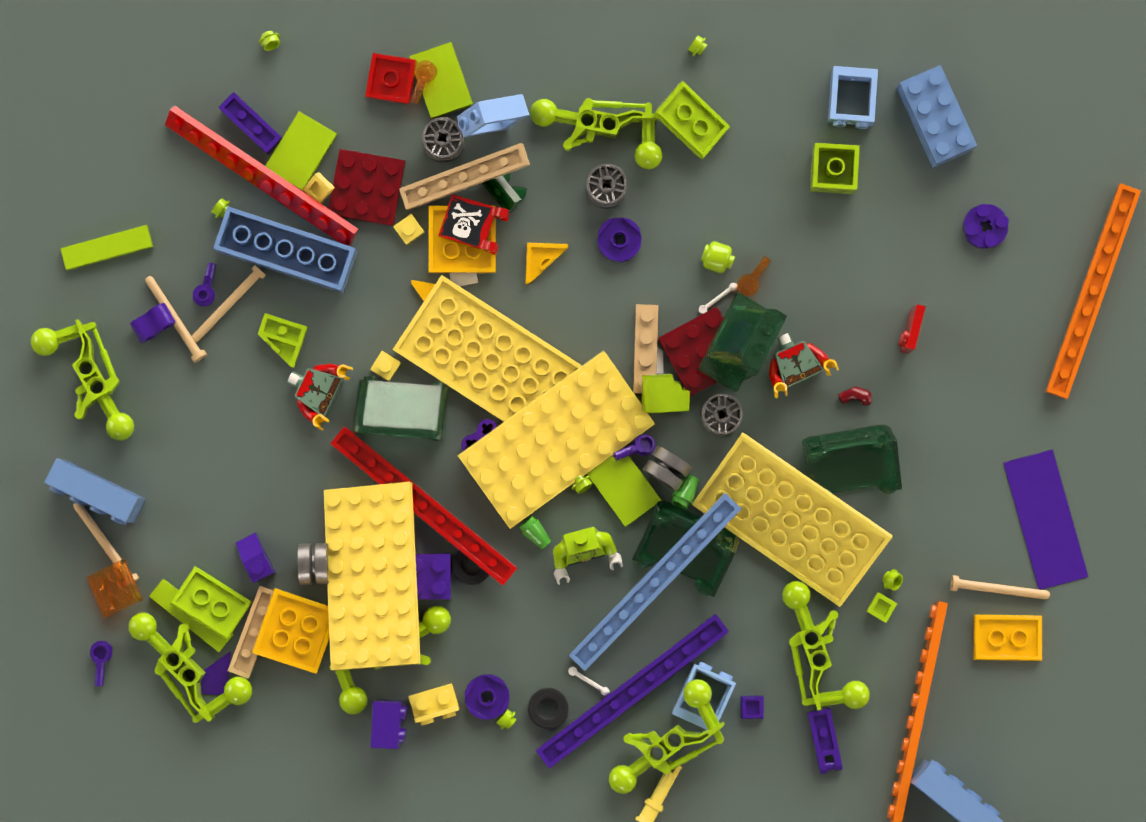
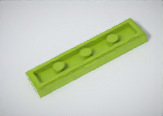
M143 225L60 249L65 268L68 271L154 246L148 225Z
M162 579L149 597L180 622L189 624L191 631L216 651L221 652L234 634L232 633L229 639L225 640L171 606L170 602L178 592V589L166 579Z

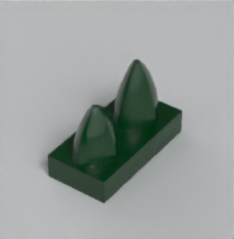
M510 173L483 182L482 184L500 207L508 209L509 213L515 210L527 192L525 187H511L509 185Z

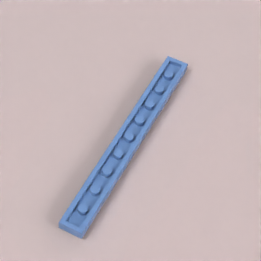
M724 493L575 647L569 656L586 671L742 508Z

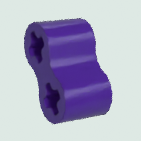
M161 303L133 320L130 325L140 343H145L172 327L176 321L166 304Z
M490 419L482 420L475 433L464 437L461 443L462 450L467 449V441H478L485 436L482 434L484 432V425H492L491 430H494L497 427L496 423Z

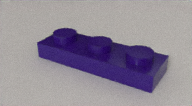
M235 92L218 107L266 154L281 141L282 137Z

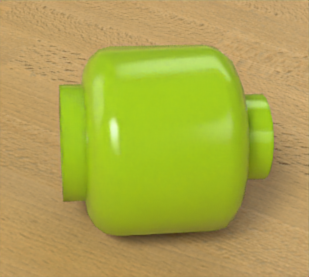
M713 241L710 245L706 244L700 261L703 262L704 268L717 273H723L726 268L731 269L735 256L731 255L732 248L730 246Z

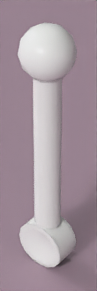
M730 283L729 288L706 305H701L699 313L704 314L708 308L728 293L736 291L738 288L737 284Z
M569 668L568 673L570 675H575L600 690L602 695H609V688L598 685L579 673L577 668Z

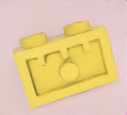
M452 683L409 696L415 723L421 722V726L433 723L434 717L442 715L443 719L456 716L455 711L460 709Z

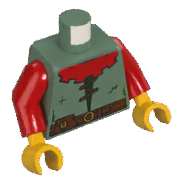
M787 333L777 338L782 350L773 355L774 358L770 361L768 376L774 388V397L778 398L779 391L785 392V396H787V388L823 372V368L828 376H831L830 368L834 367L837 371L839 368L835 360L830 359L813 344L801 341L794 345L790 334Z
M331 363L316 365L313 369L308 368L304 376L292 372L289 376L287 384L298 388L294 396L298 399V408L303 416L321 431L324 430L321 428V423L323 421L329 423L327 416L345 381L344 379L350 380V377L346 376L347 370H353L350 366Z

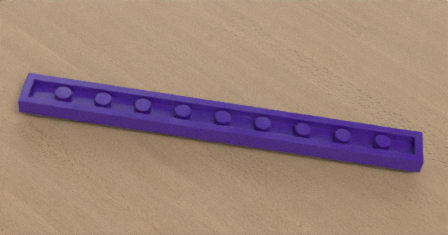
M714 614L535 751L547 767L551 768L729 633L728 629L719 617Z

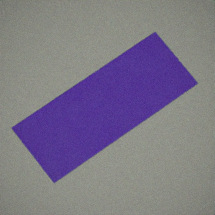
M1053 449L1003 462L1038 589L1041 590L1088 577Z

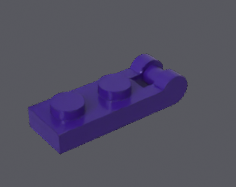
M830 708L807 712L820 775L826 774L829 770H843ZM832 754L833 761L825 762L824 756Z

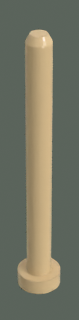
M254 265L251 268L253 272L192 335L195 342H199L259 278L263 279L266 276L260 268Z
M148 276L145 279L146 284L159 304H166L176 321L174 327L193 354L191 357L194 363L199 362L207 356L205 350L199 349L154 278Z
M74 503L73 506L78 515L125 578L123 582L125 586L128 587L135 583L139 576L136 573L132 574L85 507Z
M952 575L950 581L951 591H957L960 588L1038 599H1048L1050 597V592L1046 590L961 580L956 575Z

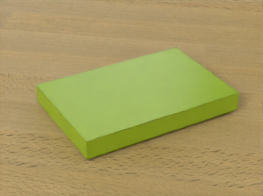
M452 42L409 56L410 59L417 60L415 74L431 120L473 106Z
M681 81L653 113L700 159H703L730 128L684 81Z
M299 111L267 162L266 167L298 189L304 191V187L317 170L337 137V133Z
M612 455L587 473L625 527L661 501L630 456L616 461Z
M196 566L170 602L171 606L225 640L229 639L252 604V601Z

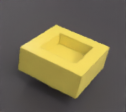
M316 173L303 190L322 204L335 187L320 173Z
M412 214L393 226L406 245L425 233Z
M381 351L370 370L390 382L401 362Z

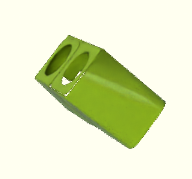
M673 374L642 375V411L647 413L689 411L690 391L682 388L680 381H674Z

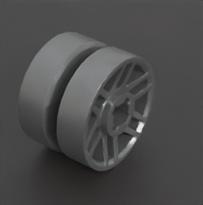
M446 117L431 120L423 130V145L426 153L433 160L450 162L461 154L464 147V138L462 131L454 120ZM440 138H445L447 142H441Z
M601 164L592 169L586 184V191L590 201L601 208H612L622 202L627 190V178L624 172L613 164ZM609 183H610V185H611V188H610V189H609V188H604V189H603V184H609Z
M722 393L710 397L701 409L700 418L702 425L709 433L716 436L731 434L742 422L743 409L741 404L735 397L729 394ZM724 411L725 418L720 419L718 412Z
M657 446L652 457L658 463L648 460L643 470L664 485L678 491L683 481L677 474L687 477L692 467L673 453Z
M316 543L314 553L311 544H299L298 577L300 585H312L314 575L317 584H329L327 577L328 555H326L328 543Z

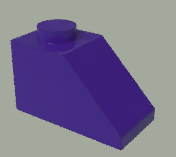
M256 532L236 542L242 563L252 583H257L276 573Z

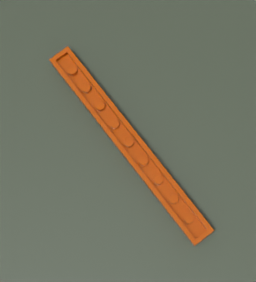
M1121 183L1117 186L1045 390L1046 393L1065 400L1069 397L1141 190Z
M935 601V605H931L929 611V618H932L930 627H927L925 631L926 649H922L920 654L922 668L921 671H917L915 684L918 687L917 692L913 693L910 706L913 707L911 716L908 715L906 721V729L909 730L907 738L902 740L901 751H904L902 760H899L896 773H899L898 782H894L892 787L894 801L893 805H889L887 811V818H890L889 822H902L948 606V603Z

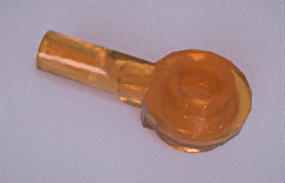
M420 61L415 67V76L418 81L410 100L415 104H419L426 83L434 80L437 75V68L431 61Z
M764 256L751 274H745L739 278L737 288L742 295L752 296L758 291V279L771 262L768 257Z

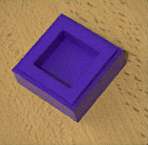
M740 696L741 719H764L763 696Z

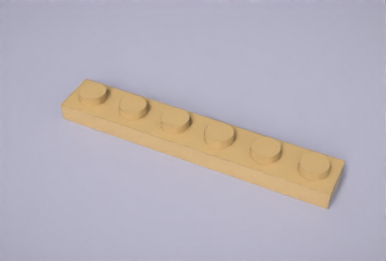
M519 143L399 188L405 209L411 210L529 166L530 163L524 144Z

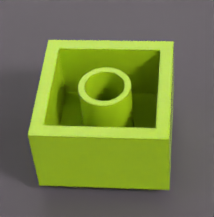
M814 143L811 158L810 192L854 194L858 186L860 145Z

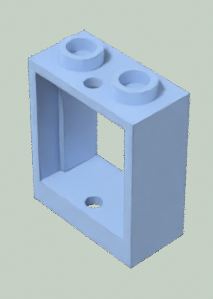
M833 66L830 80L828 123H833L834 127H846V124L855 125V128L868 129V126L873 125L875 122L878 69ZM838 80L870 82L868 116L836 114Z
M523 94L477 102L458 115V126L462 131L463 138L511 128L529 116Z
M700 662L699 665L693 663L671 713L707 730L700 715L681 707L684 702V687L688 682L694 680L697 671L726 684L725 691L715 711L719 721L736 683L732 681L733 676L722 671L720 674H716L711 671V666Z

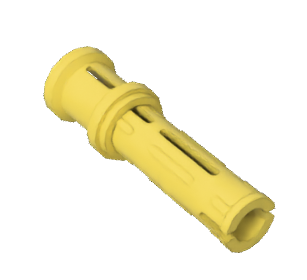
M679 766L669 774L663 773L652 796L645 799V806L641 814L636 816L635 820L639 822L655 821L658 813L663 811L664 806H662V803L683 767Z

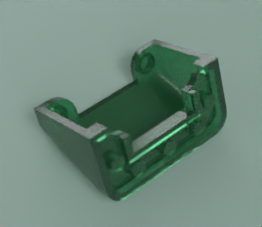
M364 376V380H359L352 432L358 435L370 433L371 435L419 438L424 440L427 438L433 441L444 442L449 388L444 387L443 382H431V385L377 381V377Z
M873 425L810 436L802 440L807 477L832 494L877 486L879 490L886 494L902 489L897 439L891 428L887 425Z
M658 501L632 560L644 568L653 566L701 517L667 501ZM724 527L680 574L696 580L695 586L699 593L715 597L734 558L740 538Z

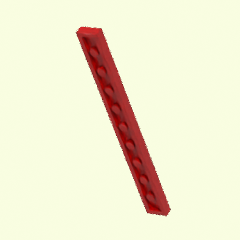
M174 106L170 109L165 126L339 243L347 246L352 244L359 230L358 228L178 107Z
M344 426L330 443L380 485L411 482L413 512L501 585L504 586L518 569L347 427Z

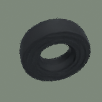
M458 550L452 559V570L455 577L468 585H476L485 581L489 574L481 567L474 574L465 571L463 562L467 556Z
M540 689L532 695L529 701V717L540 728H556L565 721L568 715V702L565 696L556 689ZM544 700H552L556 703L557 712L554 716L544 717L540 713L539 706Z

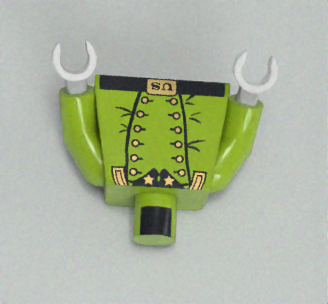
M595 527L563 535L561 542L553 549L554 565L556 568L554 576L557 584L560 585L559 580L565 577L567 583L570 581L565 567L608 555L611 570H614V563H619L622 568V558L619 553H616L617 549L611 535L607 532L598 531Z

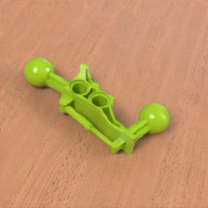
M587 98L579 107V112L577 113L557 109L552 101L540 99L535 101L530 108L531 120L541 127L549 126L554 122L576 126L572 136L563 144L565 151H570L573 147L585 142L592 143L595 135L616 139L620 129L632 122H642V143L635 150V161L640 167L648 170L654 169L662 161V150L655 143V122H657L658 118L652 114V104L650 102L637 104L617 101H595ZM592 107L645 108V112L632 110L616 115L592 110ZM589 116L594 122L590 126H585L581 122L582 118ZM612 121L615 124V128L606 130L603 127V123ZM587 133L586 138L579 139L582 135Z
M77 319L75 320L76 325L58 331H53L49 328H40L35 331L30 340L31 347L35 353L42 356L53 354L61 343L81 337L83 344L80 358L72 364L82 382V385L75 390L78 395V401L76 402V412L74 415L78 420H83L88 409L98 402L108 419L106 431L110 438L116 441L128 439L134 431V422L129 415L119 412L110 397L120 384V380L115 374L106 349H104L96 323L90 322L83 325ZM93 330L100 348L101 357L110 377L105 380L94 361V343L88 335V331ZM85 364L92 365V371L89 374H82L81 372ZM96 383H102V392L98 394L93 393V386ZM86 394L84 401H82V395Z
M799 581L788 583L783 589L782 600L787 607L794 609L801 628L800 631L789 639V644L791 645L796 675L799 680L802 704L804 706L816 704L817 710H821L822 706L845 704L851 709L863 708L870 699V692L868 687L860 681L848 682L842 690L819 693L818 683L824 670L832 666L825 644L831 643L834 640L832 634L833 629H835L838 612L831 610L825 620L814 625L807 607L811 597L809 588ZM828 627V635L821 636ZM809 632L816 633L818 636L816 643L808 644L805 641L806 634ZM803 644L811 667L809 687L813 697L810 698L806 697L802 676L803 670L798 645ZM820 653L825 656V662L818 666L813 663V657Z
M432 606L425 611L423 621L419 623V639L429 632L441 634L449 628L451 616L446 608ZM420 654L421 664L429 665L431 658ZM374 667L375 670H380L381 668H383V667ZM336 670L335 672L342 688V693L339 697L340 707L347 714L355 715L361 713L367 706V694L362 688L355 686L349 670Z
M142 612L137 613L131 618L128 626L131 636L139 641H148L162 655L158 659L155 673L162 677L175 697L181 701L192 716L194 723L201 721L203 718L209 722L215 718V714L230 704L243 705L250 700L252 696L250 682L243 677H233L226 682L224 693L206 704L201 694V680L206 672L191 658L196 650L190 642L189 624L183 623L179 626L178 637L171 646L156 631L157 623L153 616ZM186 642L188 649L184 651V646ZM171 653L178 655L179 663L177 665L170 661ZM187 669L194 671L195 679L193 681L187 679ZM167 670L185 687L190 704L199 714L196 715L188 705L180 690L166 673Z
M695 679L688 682L684 687L683 696L689 706L698 709L707 730L702 732L686 731L678 724L661 738L655 731H651L648 734L627 733L623 738L624 742L636 746L644 755L630 766L619 765L611 770L608 777L611 789L620 794H627L635 788L637 777L651 766L664 774H669L673 769L697 757L698 754L724 742L720 729L725 724L724 722L719 723L709 703L712 692L710 686L705 681ZM671 734L680 736L681 743L679 745L671 742ZM712 735L716 739L671 763L667 760L686 745L702 743ZM649 738L651 742L645 741L643 739ZM654 747H658L663 751L662 758L654 756Z

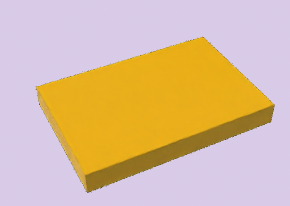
M973 615V660L1042 661V616Z

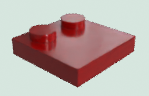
M373 53L365 97L410 105L417 60Z
M917 304L910 309L906 328L900 334L898 346H901L900 352L909 354L915 350L926 306Z

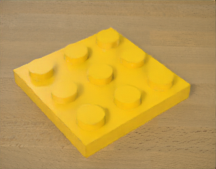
M429 206V273H496V255L439 237L438 235L448 206ZM494 218L487 241L495 243L496 218Z
M274 588L252 653L317 674L329 640L328 605Z

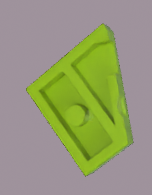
M265 313L258 335L290 367L295 368L308 327Z

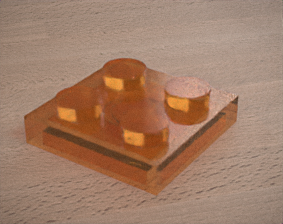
M125 559L86 577L104 618L110 617L143 600Z

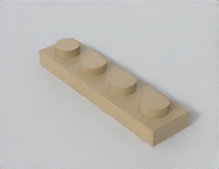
M636 304L634 394H642V375H656L658 305Z
M259 586L228 668L229 672L248 679L251 677L258 658L257 654L252 653V649L273 590Z

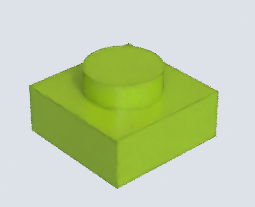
M877 592L866 612L887 623L898 603Z

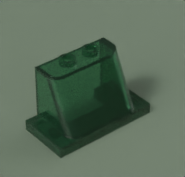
M740 292L736 293L697 370L732 391H738L744 380L759 374L787 315L776 309L765 308Z

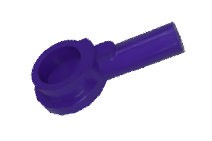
M208 262L203 284L197 286L193 291V300L199 306H209L215 299V292L211 284L217 264Z
M641 434L636 437L633 445L613 452V457L617 461L635 453L641 456H649L655 450V440L648 434Z
M103 640L95 642L90 649V656L93 662L96 663L94 686L104 685L105 662L109 661L113 654L111 645Z

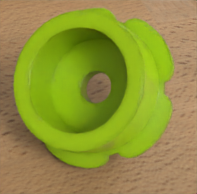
M267 31L261 35L259 44H261L264 50L272 51L279 47L280 35L273 33V31Z
M697 35L688 48L693 53L692 56H695L696 53L701 55L707 46L704 42L706 40L705 37L701 38Z
M221 198L213 207L211 212L216 215V219L220 216L224 218L227 206L230 203L229 200L225 201Z
M579 475L576 477L572 490H576L578 494L588 490L593 485L590 481V476L582 477Z
M896 569L887 571L883 576L884 588L887 590L896 591L903 582L902 574L898 573Z
M506 709L500 715L496 723L500 726L501 730L504 728L509 729L515 723V712Z

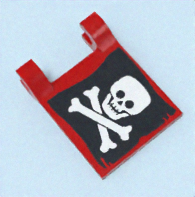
M452 194L438 236L496 255L499 248L497 246L498 243L487 241L494 218L508 222L509 210Z

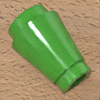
M688 474L678 491L672 494L671 502L680 508L688 509L693 503L699 479Z
M530 516L519 526L522 530L521 534L539 546L540 549L545 548L551 542L538 518L535 519L533 516Z

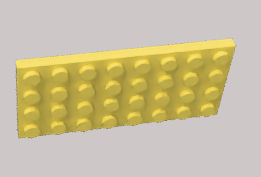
M443 275L440 276L393 348L395 352L503 422L582 366Z
M602 351L457 456L506 525L511 529L572 485L576 477L579 475L583 477L612 456L613 452L626 446L655 425L647 412L642 411V404L605 351Z
M743 432L692 503L694 507L705 514L726 493L742 509L729 521L725 528L839 607H841L892 538L890 533Z
M402 482L324 490L326 543H328L326 555H328L327 577L329 584H327L331 670L421 664L412 483Z

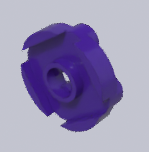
M980 204L972 208L964 218L963 229L965 237L971 245L977 248L987 249L995 247L1005 239L1008 233L1009 219L997 206ZM988 221L991 231L986 230L983 232L980 223Z
M624 217L612 218L607 220L599 229L597 243L600 252L607 259L622 263L632 259L638 253L642 237L639 227L632 220ZM623 234L625 236L623 239L625 243L623 245H616L614 236Z
M492 674L480 675L474 678L465 690L467 708L472 715L479 719H494L502 715L508 707L510 700L509 689L498 676ZM489 690L492 692L491 696L494 699L484 703L481 693H487Z

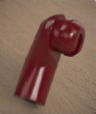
M857 386L838 394L842 404L852 399L859 400L864 406L872 403L871 392Z

